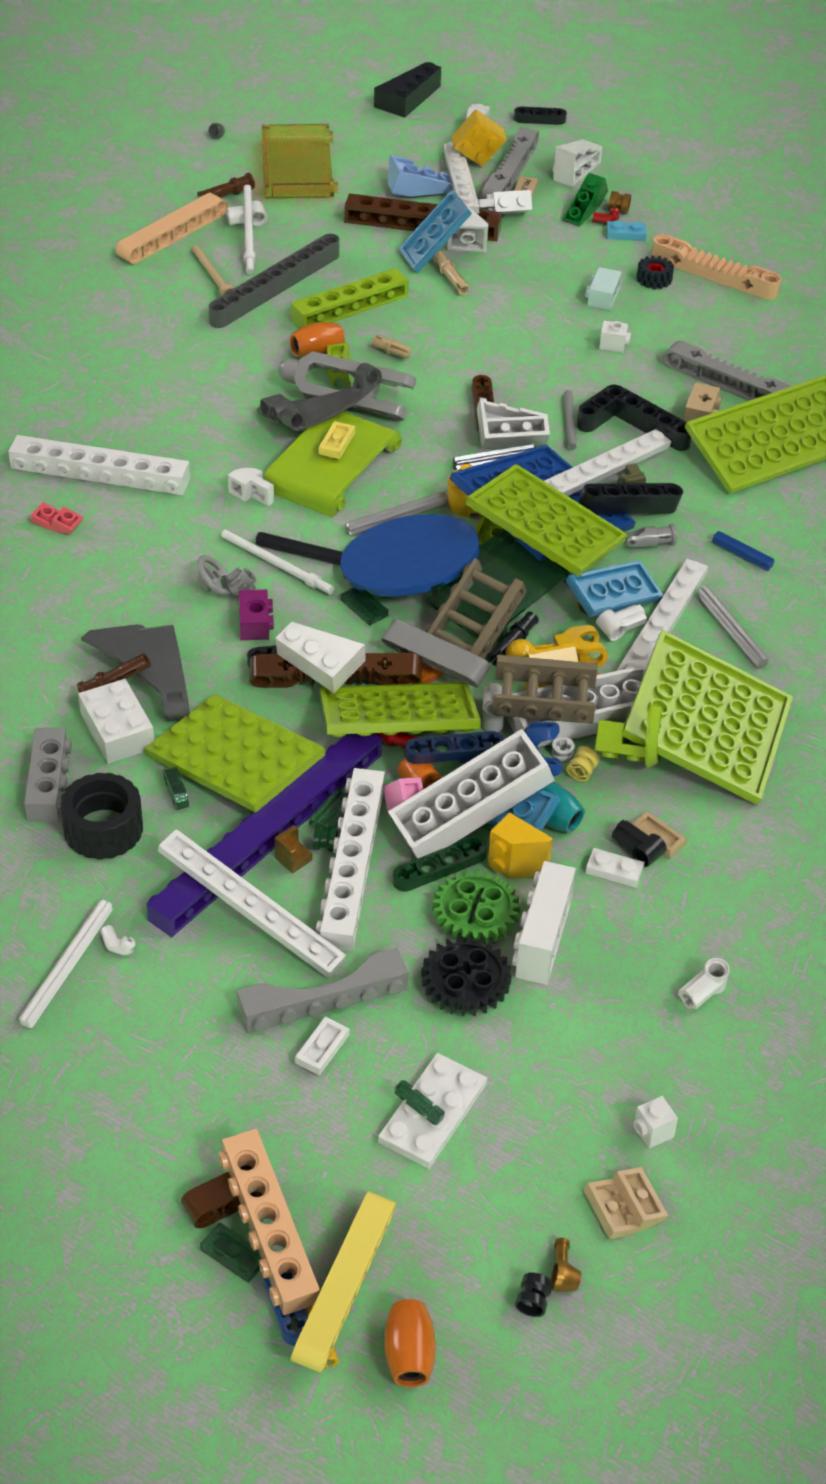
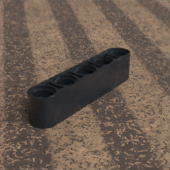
M590 483L584 485L578 503L595 514L674 513L683 495V489L674 483Z

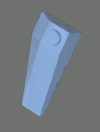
M390 155L388 186L394 195L413 197L448 194L453 190L449 174L445 172L437 174L431 167L425 165L424 168L413 165L414 161Z

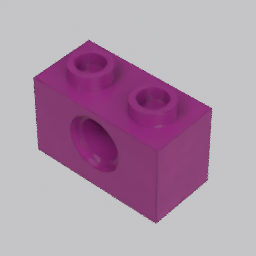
M267 589L239 590L240 640H269V630H274V617L269 615V613H273V599H268Z

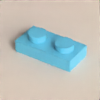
M607 221V239L646 241V223Z

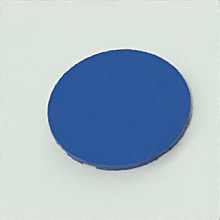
M439 514L405 516L378 524L358 535L343 551L340 561L344 578L349 581V584L361 592L367 590L372 591V595L387 597L415 595L431 591L432 586L440 583L446 585L459 578L466 565L471 564L474 558H478L480 544L475 529L461 519Z

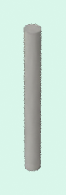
M566 390L564 392L567 445L569 450L576 449L573 393L571 390Z

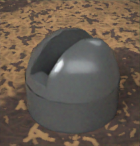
M212 123L209 126V134L212 138H221L224 135L225 128L222 124Z

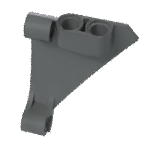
M362 363L356 369L352 387L323 396L290 401L283 395L276 394L261 399L257 412L275 424L283 423L294 431H300L324 422L356 404L381 382L382 374L379 369L371 364Z
M135 624L89 630L81 637V641L97 648L121 664L145 653L151 662V667L140 671L136 675L161 694L167 721L181 720L185 716H189L190 709L173 625L145 628L142 625Z

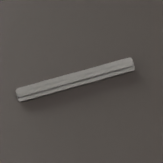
M440 492L347 522L345 524L346 532L348 535H354L392 519L416 515L444 506L448 503V496L445 492Z
M708 586L700 587L697 596L758 668L766 666L769 658L711 589Z

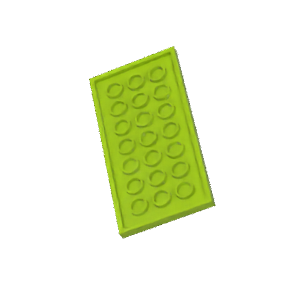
M826 375L686 423L685 429L729 494L826 460Z

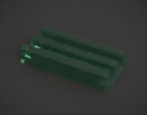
M337 787L309 818V825L315 828L316 824H322L326 827L325 825L342 807L343 797L348 798L349 793L345 792L344 794L342 789ZM341 811L328 825V828L332 825L338 826L339 817H344L345 813Z

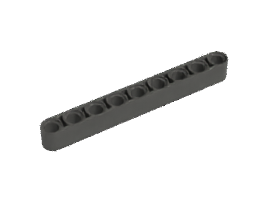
M335 234L323 235L209 304L210 325L214 328H223L339 258V236Z

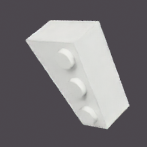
M584 139L557 146L555 162L552 168L554 172L553 180L570 187L576 185L588 172H591L601 163L602 146Z
M484 398L479 399L477 415L481 449L517 447L535 444V446L546 445L550 436L547 414L524 408L508 407L504 403L488 402Z
M291 622L275 638L277 654L333 693L366 661L365 644L295 622Z

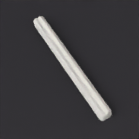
M104 899L100 900L20 1015L19 1020L22 1026L32 1028L112 912L113 908L110 902Z

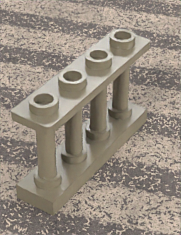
M474 558L471 564H467L464 568L463 577L459 583L452 587L449 599L440 606L437 618L434 623L428 625L425 632L485 659L527 590L524 582L516 578L512 584L506 585L482 573L479 560ZM475 580L502 593L503 599L500 604L493 605L468 592ZM464 600L490 613L491 618L487 624L481 625L456 612V610ZM452 620L477 633L478 639L475 644L469 645L443 632L449 621Z
M498 655L496 679L503 680L502 694H494L492 714L592 724L594 721L595 703L587 702L588 688H595L598 663ZM513 681L528 682L527 696L512 695ZM538 683L553 684L552 699L537 697ZM563 685L578 687L577 701L562 700Z

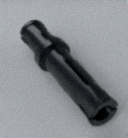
M529 611L519 622L514 623L510 628V632L487 654L488 662L490 663L496 657L492 665L497 666V656L505 655L506 648L512 641L526 639L529 631L539 622L538 616L535 614L530 620L529 618L533 615V612Z

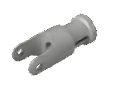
M674 524L661 528H656L655 526L643 527L635 531L626 532L629 538L625 540V543L629 547L643 548L656 547L658 544L669 542L676 544V528Z

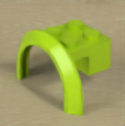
M650 705L645 747L628 745V739L621 734L625 723L599 720L595 750L601 751L602 757L619 759L620 754L627 755L626 760L644 762L645 760L647 768L656 765L661 759V756L658 755V734L662 707Z

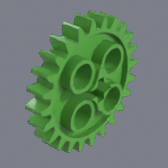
M479 869L475 871V875H471L468 870H465V876L463 877L456 872L454 880L446 877V883H440L438 891L434 892L432 902L433 918L437 919V927L443 926V934L452 932V940L460 936L462 937V942H466L468 936H471L472 943H476L481 938L483 944L487 945L489 938L494 942H498V935L506 938L508 930H514V924L518 923L520 915L519 896L515 895V888H508V880L500 883V875L490 878V871H487L483 876L480 875ZM483 891V893L481 894V901L478 903L476 907L479 892ZM475 911V918L473 920V923L469 924V922L471 921L472 912Z

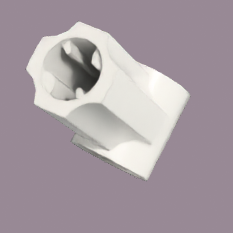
M252 201V225L262 226L267 221L264 206L260 201ZM244 206L226 209L229 226L245 224Z
M640 604L632 605L617 612L611 609L604 611L597 618L596 624L610 641H616L626 631L645 624L646 616Z
M490 683L483 690L481 726L485 731L499 732L504 726V716L493 715L492 708L494 694H502V687L497 683Z
M720 958L708 960L705 968L679 990L678 996L687 1008L696 1010L714 994H720L726 989L730 970L727 962Z

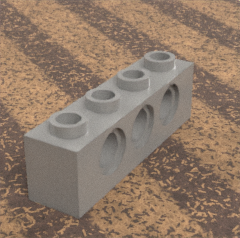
M35 728L24 803L27 821L59 822L62 792H65L67 788V776H64V773L69 772V757L66 756L71 754L72 750L71 738H67L66 728Z

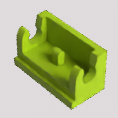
M348 342L327 346V355L353 361ZM326 369V374H329L331 384L334 387L337 384L336 378H342L345 387L351 386V374L338 371L333 373L330 369Z

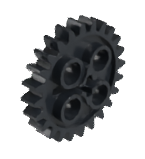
M458 936L456 943L446 939L445 947L441 944H436V951L429 950V956L424 958L423 967L421 968V985L425 987V995H431V1003L440 1001L441 1010L449 1006L450 1014H453L456 1009L460 1010L461 1016H465L467 1010H470L472 1015L476 1016L477 1009L486 1014L488 1005L496 1009L497 1001L504 1002L505 994H509L512 979L510 974L511 965H507V957H500L501 949L492 951L491 942L483 946L481 938L476 943H472L471 936H468L466 942H462Z

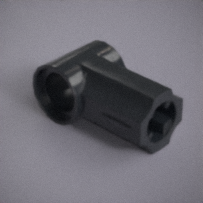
M627 820L620 821L612 832V839L631 851L635 860L644 862V867L650 866L667 850L666 843L659 835L654 833L647 835Z

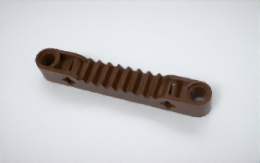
M365 653L366 661L347 679L350 685L353 684L355 679L358 680L359 685H362L364 679H367L369 684L375 681L378 685L420 684L422 682V658L415 653ZM257 654L250 659L249 682L258 688H288L296 685L298 681L300 685H303L305 680H308L310 685H313L315 680L288 662L286 664L287 660L278 654Z

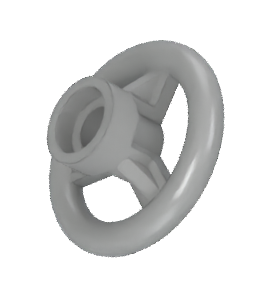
M207 555L200 556L197 560V569L200 574L197 578L199 585L207 592L213 590L220 595L230 594L231 591L227 586V582L230 579L227 577L229 574L216 559ZM207 563L211 564L217 570L211 568ZM222 577L225 581L226 588H223L220 582Z

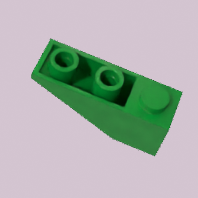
M588 172L564 215L563 221L580 227L600 207L608 192L604 177Z

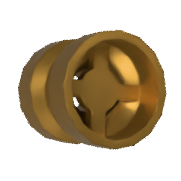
M612 191L608 210L616 208L621 213L627 214L631 204V194L625 193L621 195L617 191Z

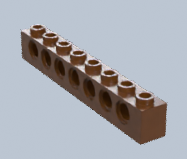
M349 193L345 203L344 223L415 231L438 204ZM479 209L478 215L488 223L487 240L497 242L501 230L502 212Z

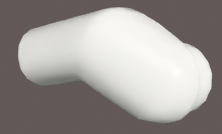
M111 925L104 926L100 932L108 951L123 956L133 952L135 940L132 937L127 938V936H124L122 939L117 938L115 930Z

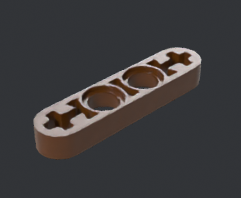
M477 375L472 380L474 412L478 432L477 406L479 397H486V401L494 403L492 381L486 375Z

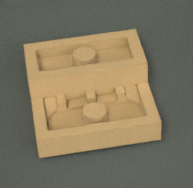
M642 1167L617 1171L612 1179L587 1183L583 1190L609 1240L645 1230L668 1218L665 1208Z

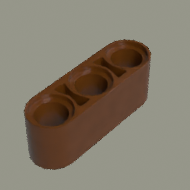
M247 1165L240 1167V1169L245 1171L253 1169ZM229 1171L192 1188L181 1198V1203L196 1228L207 1227L239 1211L238 1205H241L238 1196H232L229 1188L228 1179L231 1178ZM252 1192L250 1195L260 1197L263 1194L261 1192Z

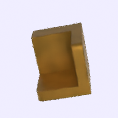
M295 825L275 837V859L292 874L313 860L312 853L299 842V830Z

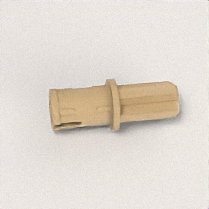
M377 334L372 340V347L384 350L388 355L395 354L403 358L410 357L412 349L397 343L396 339H387Z

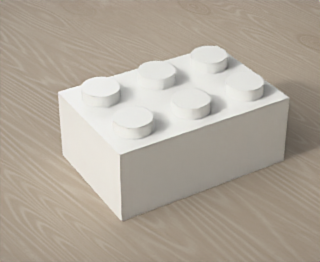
M126 679L78 693L80 714L107 764L145 752L144 748L154 742L153 726Z

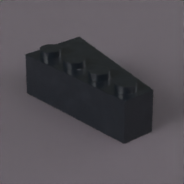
M425 62L375 87L374 108L405 118L441 87L442 67L432 62Z

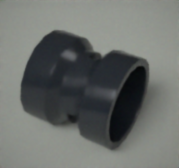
M535 1272L526 1273L521 1281L522 1292L517 1295L515 1307L527 1316L541 1317L546 1312V1297L550 1296L553 1283L542 1274Z

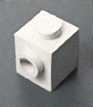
M604 321L599 350L624 353L625 345L630 344L631 333L627 332L628 324L619 321Z
M660 1096L637 1107L634 1128L650 1149L674 1138L678 1117L664 1097Z

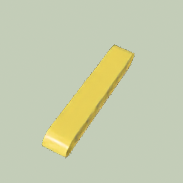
M370 1191L366 1193L296 1342L290 1361L322 1373L391 1221L397 1202Z

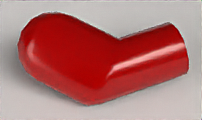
M611 208L610 214L594 212L592 222L607 224V221H618L620 210Z

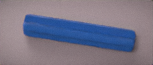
M717 531L713 536L712 542L765 570H770L774 565L775 560L772 557L721 531Z

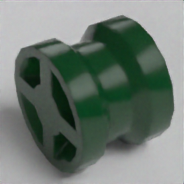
M316 824L313 850L327 848L328 851L333 852L335 837H338V826L332 825L328 828L322 824Z

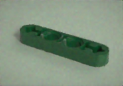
M468 838L402 864L393 871V885L397 890L407 892L479 864L486 858L487 845L480 838ZM453 856L458 861L456 863H448L444 859ZM429 865L434 867L435 870L433 872H425L421 868Z

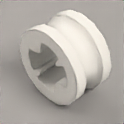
M567 737L556 738L552 742V757L559 759L561 762L571 760L574 755V742Z

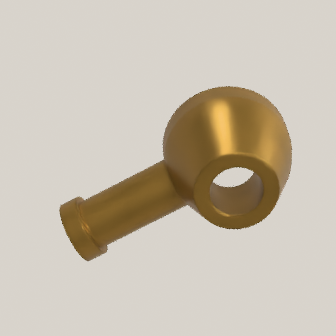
M558 1238L555 1240L554 1245L556 1255L551 1275L552 1291L560 1293L577 1291L581 1281V1271L567 1263L570 1241L566 1238Z

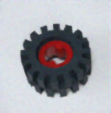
M654 255L651 258L648 256L645 259L642 258L638 263L637 281L642 286L646 285V288L653 287L652 289H656L658 287L663 289V286L666 288L668 285H671L674 265L671 261H667V258L661 259V256L655 258Z

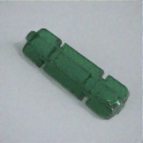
M406 1080L399 1082L395 1087V1095L402 1100L406 1099V1103L423 1117L427 1116L426 1119L433 1125H438L444 1119L445 1112L438 1105L433 1106V1101L416 1088L412 1089L413 1086Z

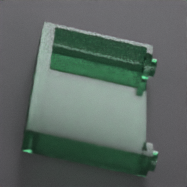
M505 529L500 530L480 546L477 560L481 564V572L506 585L512 584L516 578L524 582L527 592L494 645L499 643L508 634L506 630L512 620L561 581L568 585L566 579L569 575H573L549 558L539 561ZM463 571L460 573L459 578L446 585L440 583L432 586L431 591L427 592L425 602L438 611L440 606L449 599L452 587L459 583L463 577ZM476 580L468 591L493 605L500 604L503 599L502 593ZM464 600L461 601L456 612L481 625L487 624L491 618L490 613ZM454 622L467 633L472 635L474 638L478 639L477 633Z

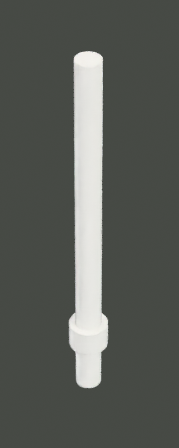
M245 185L243 187L245 221L244 262L246 263V273L252 275L256 261V254L253 251L251 186Z
M226 529L223 530L222 538L305 581L307 586L313 589L318 588L329 595L334 592V586L321 580V577L315 573H308Z

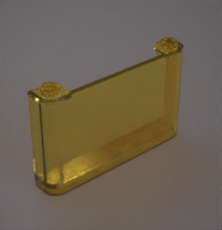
M329 124L262 125L265 199L334 198V194H338V182H334V178H332L329 143H333V131H329Z

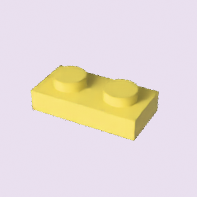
M334 421L319 446V454L340 459L355 434V426Z

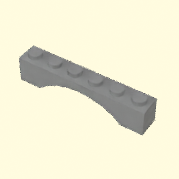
M393 948L371 954L365 963L352 974L326 986L310 989H289L262 983L237 990L238 1010L247 1033L264 1031L269 1027L289 1024L295 1020L318 1016L335 1009H344L361 1002H370L390 994H399L402 991L408 990L409 973L398 948Z

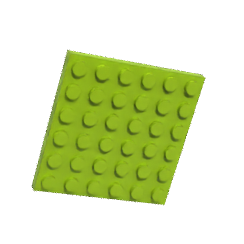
M662 629L656 640L621 734H623V737L645 747L650 705L662 707L658 734V755L758 805L763 797L793 696Z

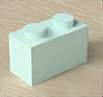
M599 267L596 275L592 274L590 285L586 289L587 306L611 311L620 290L622 272Z

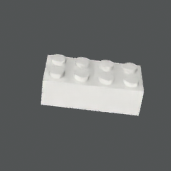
M544 861L541 871L536 870L533 886L536 888L529 892L527 907L530 908H528L527 912H523L520 924L522 930L521 933L517 932L514 942L516 950L512 966H516L515 978L548 985L572 902L576 868Z

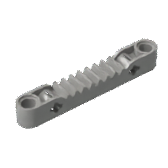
M519 128L514 136V143L510 150H508V154L503 158L499 169L491 174L482 192V199H487L486 195L493 192L511 191L537 147L539 131Z
M676 341L662 356L664 364L670 369L711 386L719 387L721 390L747 401L791 387V385L773 378L764 379V376L756 377V373L748 374L749 370L741 371L740 366L734 368L733 363L726 365L727 361L719 362L718 357L712 359L711 354L707 355L704 350L683 341Z

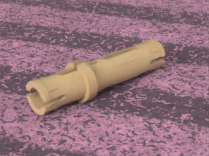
M438 251L435 254L437 258L433 256V261L439 266L441 274L446 275L460 295L468 294L470 286L455 269L453 261L448 260L444 252Z

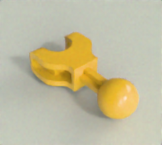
M591 625L574 626L562 634L554 635L553 644L534 646L528 640L516 639L507 646L505 655L527 657L528 651L574 643L578 662L598 663V667H600L608 659L606 648L599 642V633ZM585 635H592L589 640H582ZM595 652L601 653L597 658H591L588 655Z

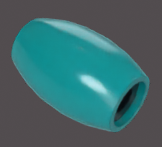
M552 782L542 788V790L559 796L561 801L547 821L546 826L558 831L571 833L581 823L585 810L576 797L558 783Z

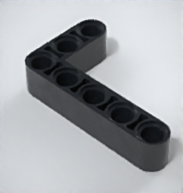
M612 384L607 386L579 406L577 428L582 432H592L616 416L645 433L655 429L662 432L665 437L672 441L670 447L675 450L686 451L690 448L692 438L685 429L686 421L620 385Z

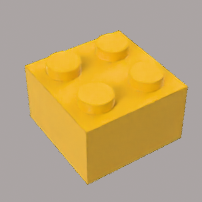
M476 109L452 135L454 149L481 167L491 159L507 140L504 128Z

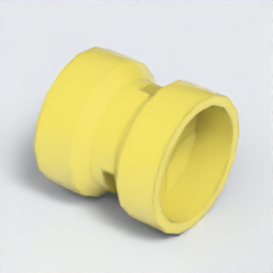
M587 746L579 747L574 754V758L567 765L566 770L569 776L579 782L587 781L592 775L593 769L599 763L598 753Z

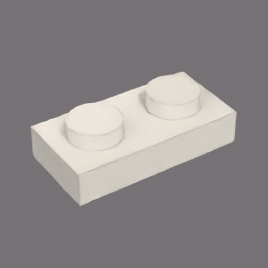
M593 848L586 866V874L637 888L644 868V862Z
M324 1017L295 1056V1064L320 1076L349 1037L350 1028Z

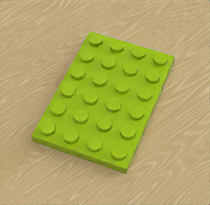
M517 464L467 497L465 502L475 512L482 514L495 525L502 527L511 533L512 536L519 538L532 549L541 552L551 561L558 563L571 574H576L578 577L624 543L628 536L619 528Z
M464 682L341 686L335 693L325 687H320V699L327 735L331 734L335 737H343L346 734L368 736L372 733L394 735L398 732L420 734L423 731L446 733L448 730L471 732L474 729H480L481 719L469 686Z
M213 694L191 711L189 716L182 718L144 748L146 756L255 813L326 755L323 746L216 694Z

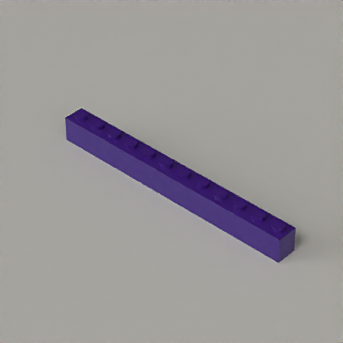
M374 733L368 736L346 734L335 745H331L327 749L326 755L260 810L244 818L238 827L232 832H228L218 844L209 848L207 852L240 877L244 876L275 849L276 836L293 825L299 828L346 787L347 778H352L354 768L367 769L382 756V738ZM184 871L179 877L172 879L160 893L153 895L146 904L148 921L172 938L214 902L218 896Z

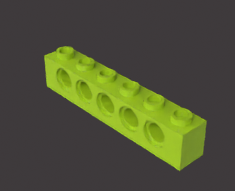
M393 268L291 302V320L299 329L318 322L332 323L408 297V279L397 268Z

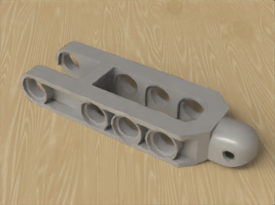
M313 351L302 357L299 361L293 359L283 360L278 367V372L284 381L297 384L301 393L308 399L341 391L308 383L305 379L308 371L321 367L330 369L333 373L338 371L351 374L355 378L356 369L362 363ZM374 366L381 371V382L364 398L349 407V409L403 421L407 408L399 404L376 399L380 384L392 387L402 386L413 390L416 378L407 373Z

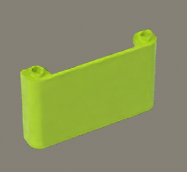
M343 411L324 422L308 427L267 469L264 480L274 485V495L333 518L345 507V490L385 447L391 453L398 450L401 446L402 438L398 431ZM334 421L355 426V434L340 459L319 454V446Z

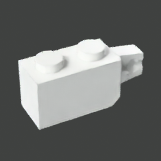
M531 190L493 192L486 195L487 199L478 200L479 209L487 208L489 211L502 212V214L526 213L532 210Z

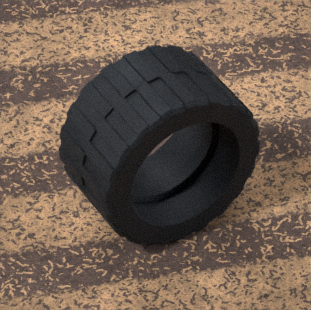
M100 772L92 775L88 774L75 780L65 789V793L62 794L60 808L64 837L69 847L74 849L79 855L97 859L115 858L118 855L127 853L140 840L141 833L143 832L141 798L137 787L130 780L113 773ZM99 810H113L121 813L116 818L102 822L84 819L86 815Z

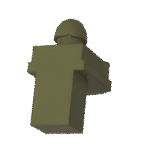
M636 463L626 465L625 475H622L617 483H646V477Z

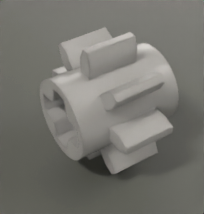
M237 567L227 576L230 579L227 582V586L236 596H239V590H254L256 588L254 585L256 577L248 568L241 570Z

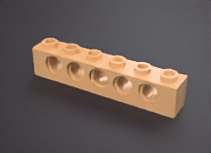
M254 1129L222 1139V1152L218 1153L222 1169H228L231 1176L228 1179L232 1196H238L241 1205H238L241 1220L243 1224L247 1222L249 1224L251 1232H248L251 1247L253 1251L258 1250L260 1253L259 1267L263 1278L269 1277L272 1285L269 1288V1293L273 1305H279L283 1316L311 1307V1305L315 1304L320 1289L258 1130ZM247 1165L253 1169L245 1171L240 1169V1167ZM252 1192H261L263 1195L253 1197L250 1194ZM264 1218L272 1219L274 1222L271 1224H263L260 1222V1220ZM279 1245L282 1246L284 1250L275 1252L270 1248L272 1246ZM291 1273L295 1277L287 1280L283 1279L280 1275Z

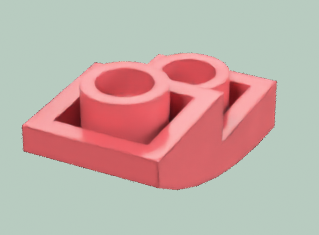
M42 502L31 514L30 521L52 531L71 534L83 521V517L66 507L59 511Z

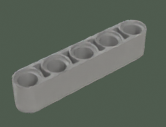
M398 619L392 621L381 638V641L391 649L400 653L418 654L422 658L423 664L476 688L479 687L491 668V665L480 656Z

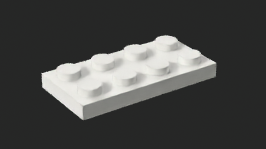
M437 1053L378 1136V1143L430 1169L487 1085V1077Z

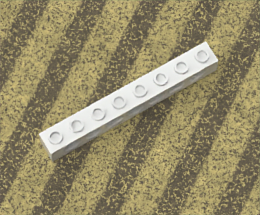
M21 435L16 436L8 451L10 467L15 470L177 495L184 494L190 480L189 461Z
M354 768L352 778H347L346 793H349L348 798L343 797L342 813L345 814L344 817H339L337 830L341 834L340 837H335L333 853H336V858L331 857L329 873H332V877L327 878L325 884V894H328L327 899H322L320 915H324L323 921L318 920L316 933L340 951L353 952L384 793V771Z

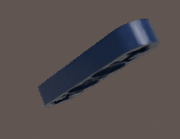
M495 731L414 738L406 743L405 758L413 764L474 759L503 741L504 738ZM463 743H469L473 745L474 748L467 750L462 748L460 745ZM442 745L446 746L449 750L440 752L435 747Z

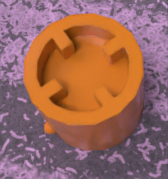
M404 758L397 769L401 779L421 778L423 789L441 779L440 773L432 763L413 764Z

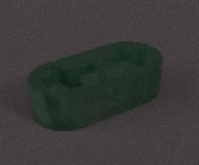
M177 767L164 769L165 785L175 810L188 808V795Z

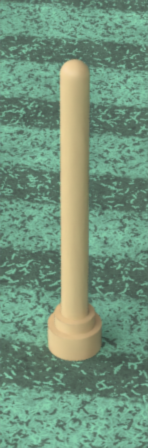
M193 246V253L220 288L219 295L222 296L234 289L233 285L225 283L199 246Z

